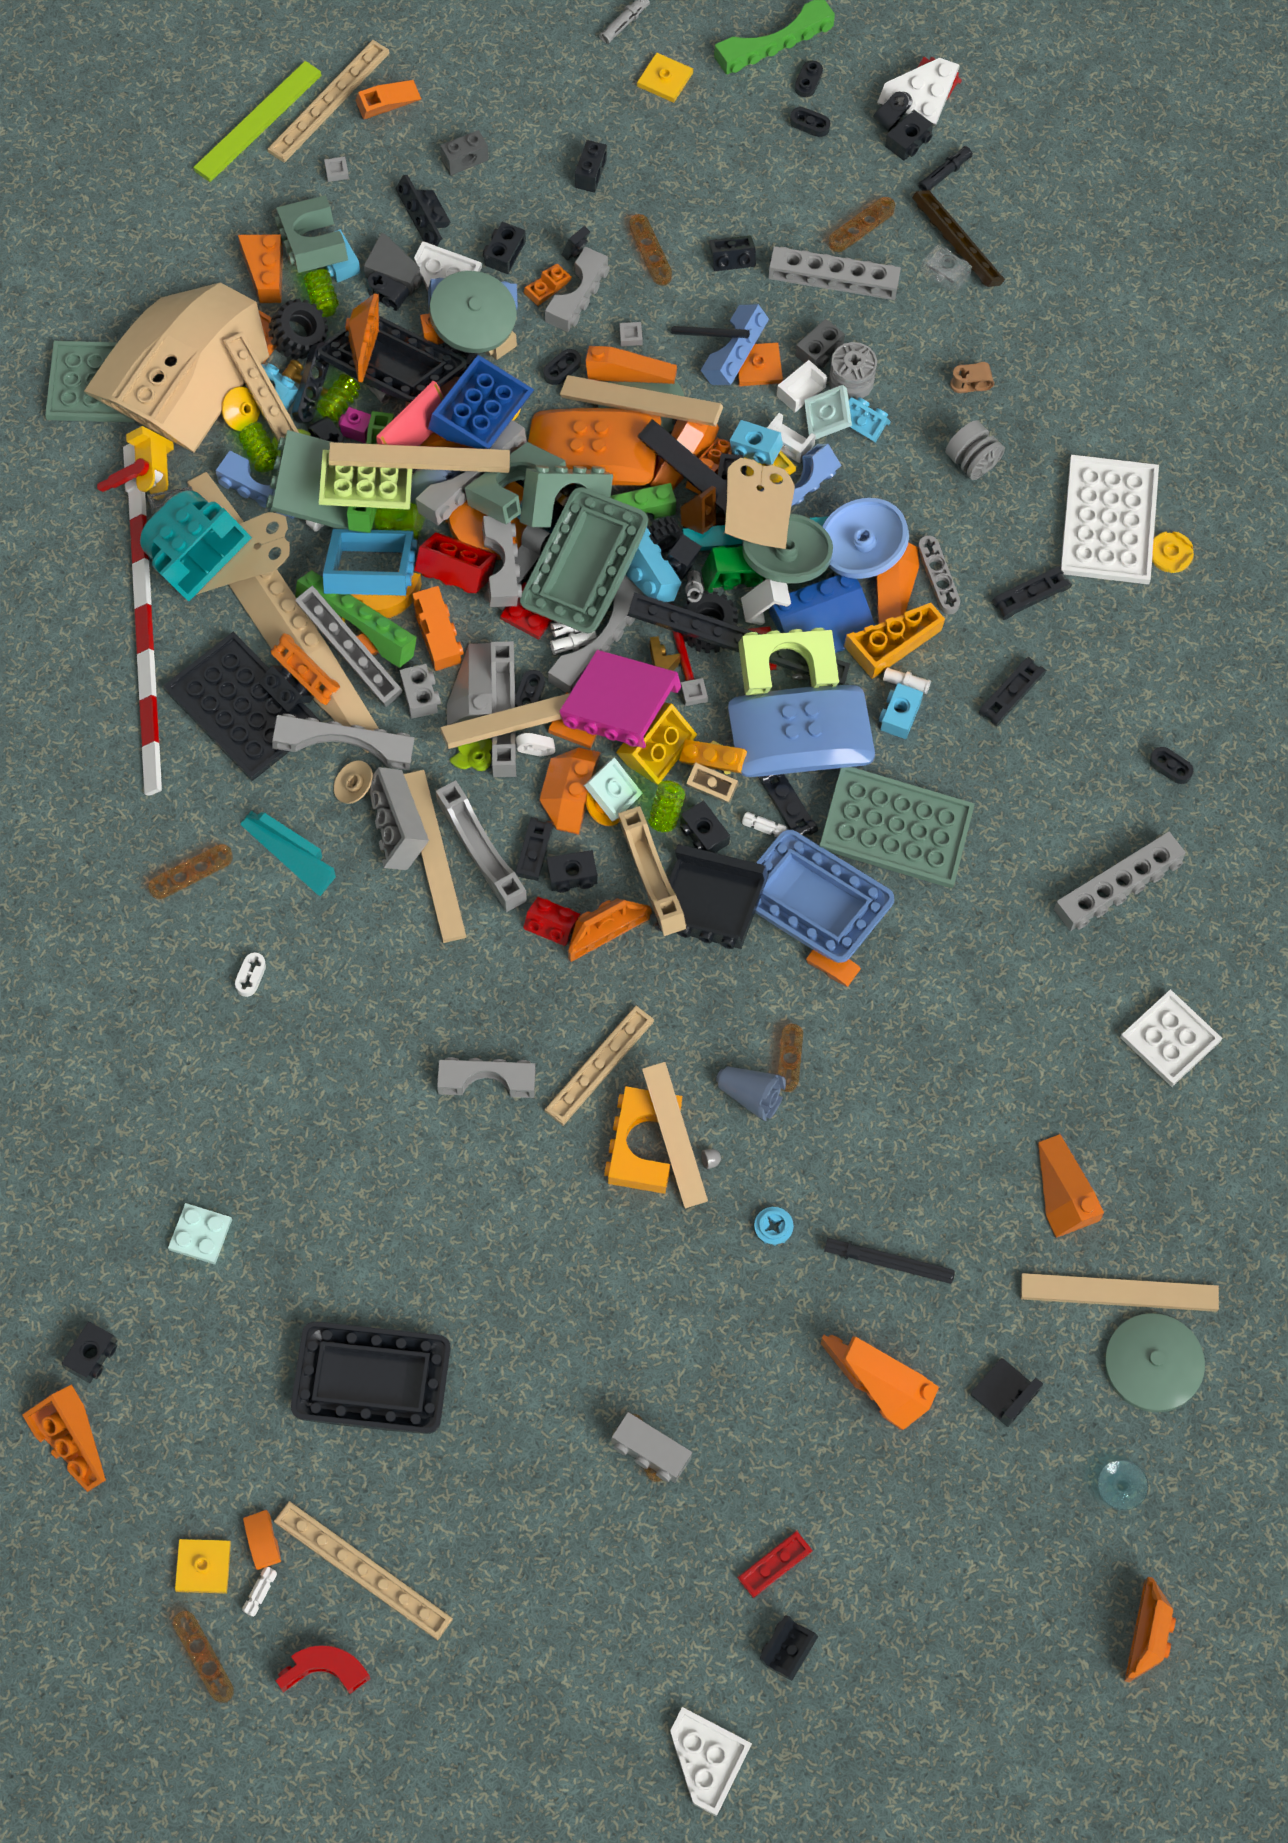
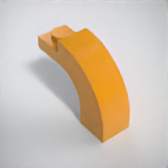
M413 574L412 584L407 587L406 596L350 595L384 617L391 618L405 611L413 603L412 593L418 592L422 585L421 574Z

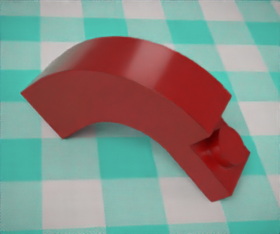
M313 1646L293 1654L291 1658L296 1665L293 1668L291 1666L284 1668L278 1674L279 1678L275 1681L284 1693L311 1673L327 1672L337 1677L348 1693L351 1694L371 1678L362 1664L350 1653L332 1646Z

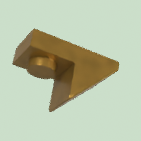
M659 636L650 637L649 648L653 665L674 671L680 664V654L666 655L665 645L660 644Z

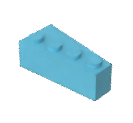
M646 527L626 576L646 596L663 602L674 601L682 582L668 560L664 561L662 558L660 547L658 544H653L649 537L651 533Z

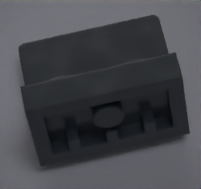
M1001 1358L972 1390L971 1396L1009 1427L1038 1394L1043 1383L1036 1377L1030 1382L1005 1359Z

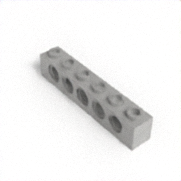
M774 246L769 268V279L895 300L901 267Z
M1167 832L1056 902L1054 911L1070 931L1075 928L1080 930L1090 922L1089 919L1094 916L1097 918L1103 916L1113 904L1116 906L1122 904L1129 894L1140 893L1146 887L1145 884L1150 881L1153 883L1159 881L1169 869L1171 871L1178 869L1183 864L1182 861L1186 852L1172 834ZM1154 858H1160L1163 860V862H1156ZM1135 869H1141L1145 874H1138ZM1116 881H1123L1126 886H1120ZM1103 892L1107 897L1102 898L1097 893ZM1079 904H1085L1089 909H1082L1079 907Z

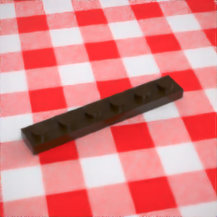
M930 190L916 191L912 198L917 203V207L929 217L930 222L940 230L943 238L951 243L955 248V252L962 256L967 262L968 267L979 276L982 284L987 287L1001 286L1005 280L1004 277Z

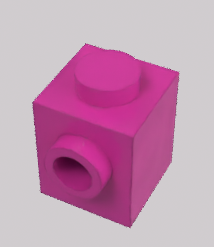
M349 407L346 413L342 414L339 419L338 425L343 436L366 444L371 414Z

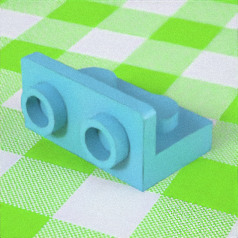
M851 397L849 399L852 421L850 428L876 443L885 426L891 423L887 418L888 414L879 408L875 411L869 408L870 403L860 397L857 400Z

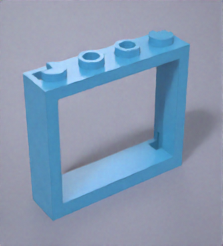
M333 529L323 571L324 594L406 596L407 587L412 584L418 540H414L413 531L371 530V533L351 531L349 529ZM342 551L402 553L399 572L338 571Z

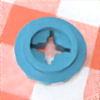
M768 1207L757 1215L754 1229L757 1237L765 1244L768 1243L776 1246L777 1244L785 1243L792 1235L793 1220L784 1209ZM769 1220L774 1224L780 1223L778 1233L774 1230L767 1231L770 1226Z

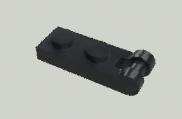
M530 818L516 869L517 877L539 881L554 822L548 820L541 822L538 821V818ZM535 831H543V835L535 833Z

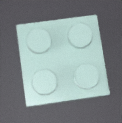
M844 385L804 400L809 436L811 433L815 434V440L852 426L848 392Z
M615 758L609 760L584 785L611 821L618 819V813L626 811L643 794Z
M185 1203L168 1249L216 1264L232 1218Z

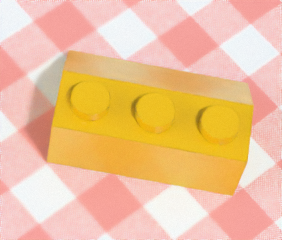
M663 703L643 737L646 747H633L623 743L616 753L629 768L659 785L680 758L685 739L693 741L697 733L672 703Z

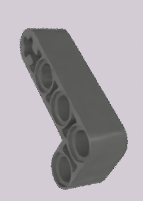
M527 525L522 534V545L518 549V557H515V564H519L520 577H517V584L522 585L523 582H528L551 533L541 527H530ZM488 589L484 595V600L489 602ZM497 607V608H499L500 610L504 611L506 607Z

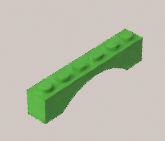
M813 0L804 4L800 14L792 23L776 33L757 38L730 37L715 44L714 58L726 75L732 72H739L749 64L754 65L767 56L776 55L782 49L792 48L802 40H809L820 32L829 31L834 26L835 13L825 0Z
M372 411L366 444H377L376 436L394 419V414ZM349 506L347 511L349 530L371 533L377 508Z
M312 570L297 580L296 598L313 585L339 616L359 628L374 644L380 655L400 668L414 657L417 637L350 594H324L323 577Z

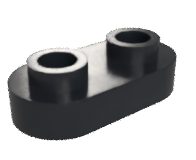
M810 60L802 66L795 82V92L797 95L810 97L815 93L823 74V66L818 61Z
M797 107L790 114V123L796 129L817 137H823L830 131L831 123L825 115L804 107Z
M574 349L562 351L545 365L543 370L544 380L551 385L562 383L567 378V375L570 376L579 369L581 365L579 352ZM567 361H573L574 363H573V364H568V363H566V362H567Z
M529 670L523 675L515 696L516 707L523 706L524 701H529L531 704L540 700L545 687V677L540 671ZM535 681L538 684L536 686H531L530 682Z
M1158 747L1153 750L1150 764L1155 770L1178 784H1185L1191 779L1193 766L1190 762L1166 747ZM1158 759H1164L1165 763H1160ZM1177 771H1182L1184 775H1178Z

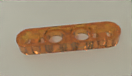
M890 197L878 199L835 230L829 237V248L834 252H842L889 219L895 212L896 205L894 200ZM882 205H883L884 207L890 206V207H889V210H888L887 208H884V209L882 210ZM866 216H872L876 220L874 222L869 223L865 221L864 218ZM852 227L858 228L860 232L857 234H852L848 230ZM835 239H836L837 241H840V240L842 239V244L839 243V242L834 243V242H835Z
M642 214L633 215L629 221V228L653 281L661 286L669 284L672 279V270L649 220ZM636 222H639L640 225L642 224L643 231L641 233L639 226L635 225ZM648 238L652 240V243L644 245L641 241ZM657 255L660 257V260L652 262L649 260V257ZM659 267H661V271L666 277L659 275Z
M225 844L216 845L154 877L148 886L151 896L155 899H164L227 867L233 861L231 848ZM222 852L223 854H226V859L222 860V858L218 856V853ZM210 856L212 857V860H214L215 865L213 866L211 864L210 859L208 858ZM205 862L208 864V867L205 871L199 872L195 869L196 864ZM181 872L187 875L186 880L183 882H176L174 880L177 873ZM167 878H170L173 887H170ZM160 884L163 886V891L159 892V890H156L155 885Z
M188 1611L179 1612L173 1620L174 1629L207 1690L216 1702H229L234 1695V1687L207 1637L192 1613ZM183 1617L186 1620L192 1619L189 1626L193 1633L196 1629H198L199 1633L189 1636L184 1627L179 1629L178 1626L182 1624L180 1619ZM196 1639H201L205 1643V1647L200 1653H194L190 1649L191 1643ZM213 1661L217 1665L216 1672L210 1676L203 1673L204 1664ZM223 1674L224 1677L219 1678V1681L223 1687H229L226 1690L227 1695L225 1697L221 1695L216 1696L215 1693L218 1691L216 1684L213 1682L209 1685L208 1681L215 1680Z

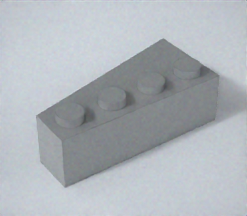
M378 767L373 774L369 791L372 807L377 809L376 829H380L382 835L379 846L380 850H384L386 859L382 860L383 868L407 870L426 846L429 839L403 771Z

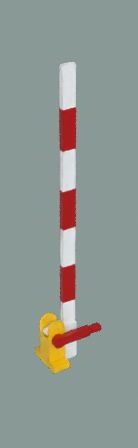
M141 426L126 434V441L130 444L123 447L124 468L110 475L108 479L98 483L97 489L105 492L110 488H116L125 483V491L128 492L144 794L149 796L162 791L149 556L142 550L140 536L147 523L145 492L150 490L151 496L156 499L162 498L168 490L167 453L174 450V445L172 441Z

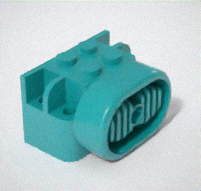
M183 491L171 497L149 519L141 532L140 544L142 550L153 560V567L187 601H190L252 537L218 503L208 502L198 492Z

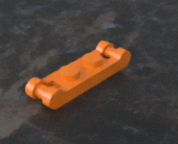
M283 633L279 638V644L275 645L270 651L271 654L320 703L327 705L331 700V695L340 688L339 683L331 679L294 642L290 635ZM321 684L326 687L323 691L319 688Z

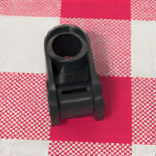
M903 91L895 92L875 112L873 117L887 131H890L891 127H894L911 107V95ZM898 97H904V105H898L900 102Z
M375 272L368 277L369 295L372 296L375 290V294H379V302L385 304L388 308L390 306L393 307L394 311L399 310L410 294L409 289L404 284L387 277L383 273Z
M327 415L308 427L312 437L334 443H343L344 441L342 432L338 430Z

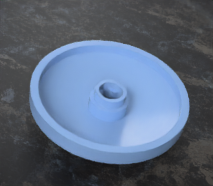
M862 498L850 501L836 509L822 526L828 532L833 543V553L829 567L837 574L848 578H869L887 571L903 556L909 541V529L902 512L892 503L878 498Z

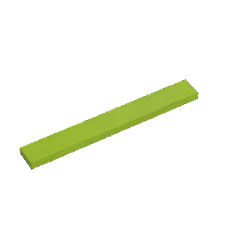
M304 61L194 166V172L211 182L322 76L321 71L307 61Z

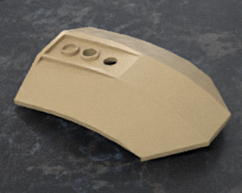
M222 283L160 298L147 308L123 335L84 392L195 453L222 413V402L226 393L232 388L242 387L245 383L223 340L243 331L260 363L262 364L268 357L270 358L257 302ZM170 356H174L177 358V363L171 367L165 365V360ZM163 374L164 379L161 382H154V376Z

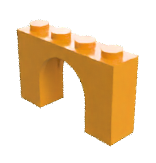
M625 1086L624 1094H619L617 1108H621L620 1117L615 1116L613 1130L617 1131L616 1139H611L609 1146L612 1160L611 1162H606L604 1176H608V1184L665 1194L670 1164L637 1157L631 1152L626 1141L629 1132L636 1125L643 1122H658L649 1090ZM676 1095L677 1102L681 1111L683 1096Z

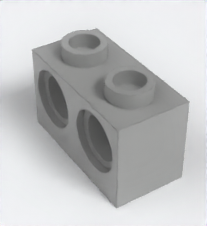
M426 664L401 669L400 677L411 719L438 713L437 705L441 704L438 691H433L432 685H435L433 671L428 672ZM417 679L423 680L421 683H415L414 681ZM422 699H427V700H429V701L426 702V703H420V702H419V701L422 700Z

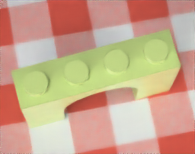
M815 628L808 632H802L801 629L789 631V633L770 631L762 635H758L757 632H750L742 636L738 643L745 695L765 694L770 691L772 683L769 657L773 652L780 649L794 650L805 658L809 666L811 687H836L839 683L832 630Z

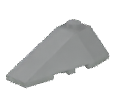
M491 643L468 645L447 703V725L492 714Z

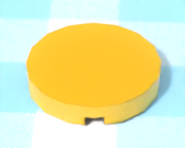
M1174 531L1172 533L1162 532L1154 538L1152 563L1158 569L1170 573L1181 572L1192 562L1194 556L1193 545L1185 535Z

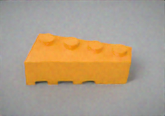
M928 603L907 611L899 617H891L878 625H870L857 633L847 634L844 647L870 678L873 679L885 671L887 667L892 666L942 631L945 618L932 603Z

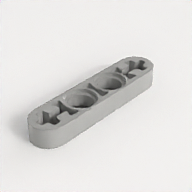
M924 536L919 541L918 552L941 611L945 614H954L959 609L960 598L939 542L933 536ZM926 543H928L929 546H932L931 556H929L930 552L928 548L924 547ZM931 562H938L941 564V568L933 570L929 564ZM943 580L946 581L949 586L945 589H941L936 585V583L938 581ZM947 594H949L948 597L950 602H954L953 607H950L949 604H946Z

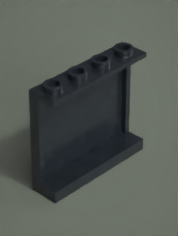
M678 844L675 850L677 860L669 883L683 911L686 929L675 933L684 938H689L690 936L698 938L704 943H718L728 949H742L769 877L766 865ZM651 914L650 919L653 926L662 932L656 915Z

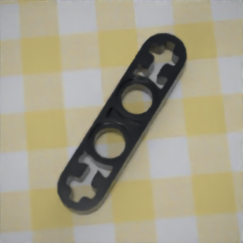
M325 342L312 345L292 409L293 419L300 424L312 421L329 368V363L319 357L317 352L318 348L327 344ZM313 367H316L319 372L317 379L312 375ZM307 387H310L313 392L311 399L306 396Z

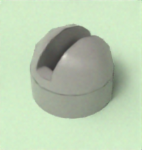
M715 1149L702 1150L701 1157L704 1167L710 1169L718 1166L721 1161L720 1153Z

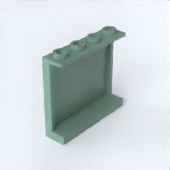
M287 430L284 438L280 437L277 450H280L281 453L280 457L276 456L273 468L277 470L276 476H272L270 483L273 493L268 495L266 508H269V512H278L337 529H349L347 518L349 506L319 505L323 450L330 449V441Z

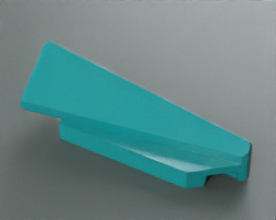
M250 811L241 822L243 828L317 895L321 896L335 879L334 868L321 861L322 853L320 848L263 812L257 815Z

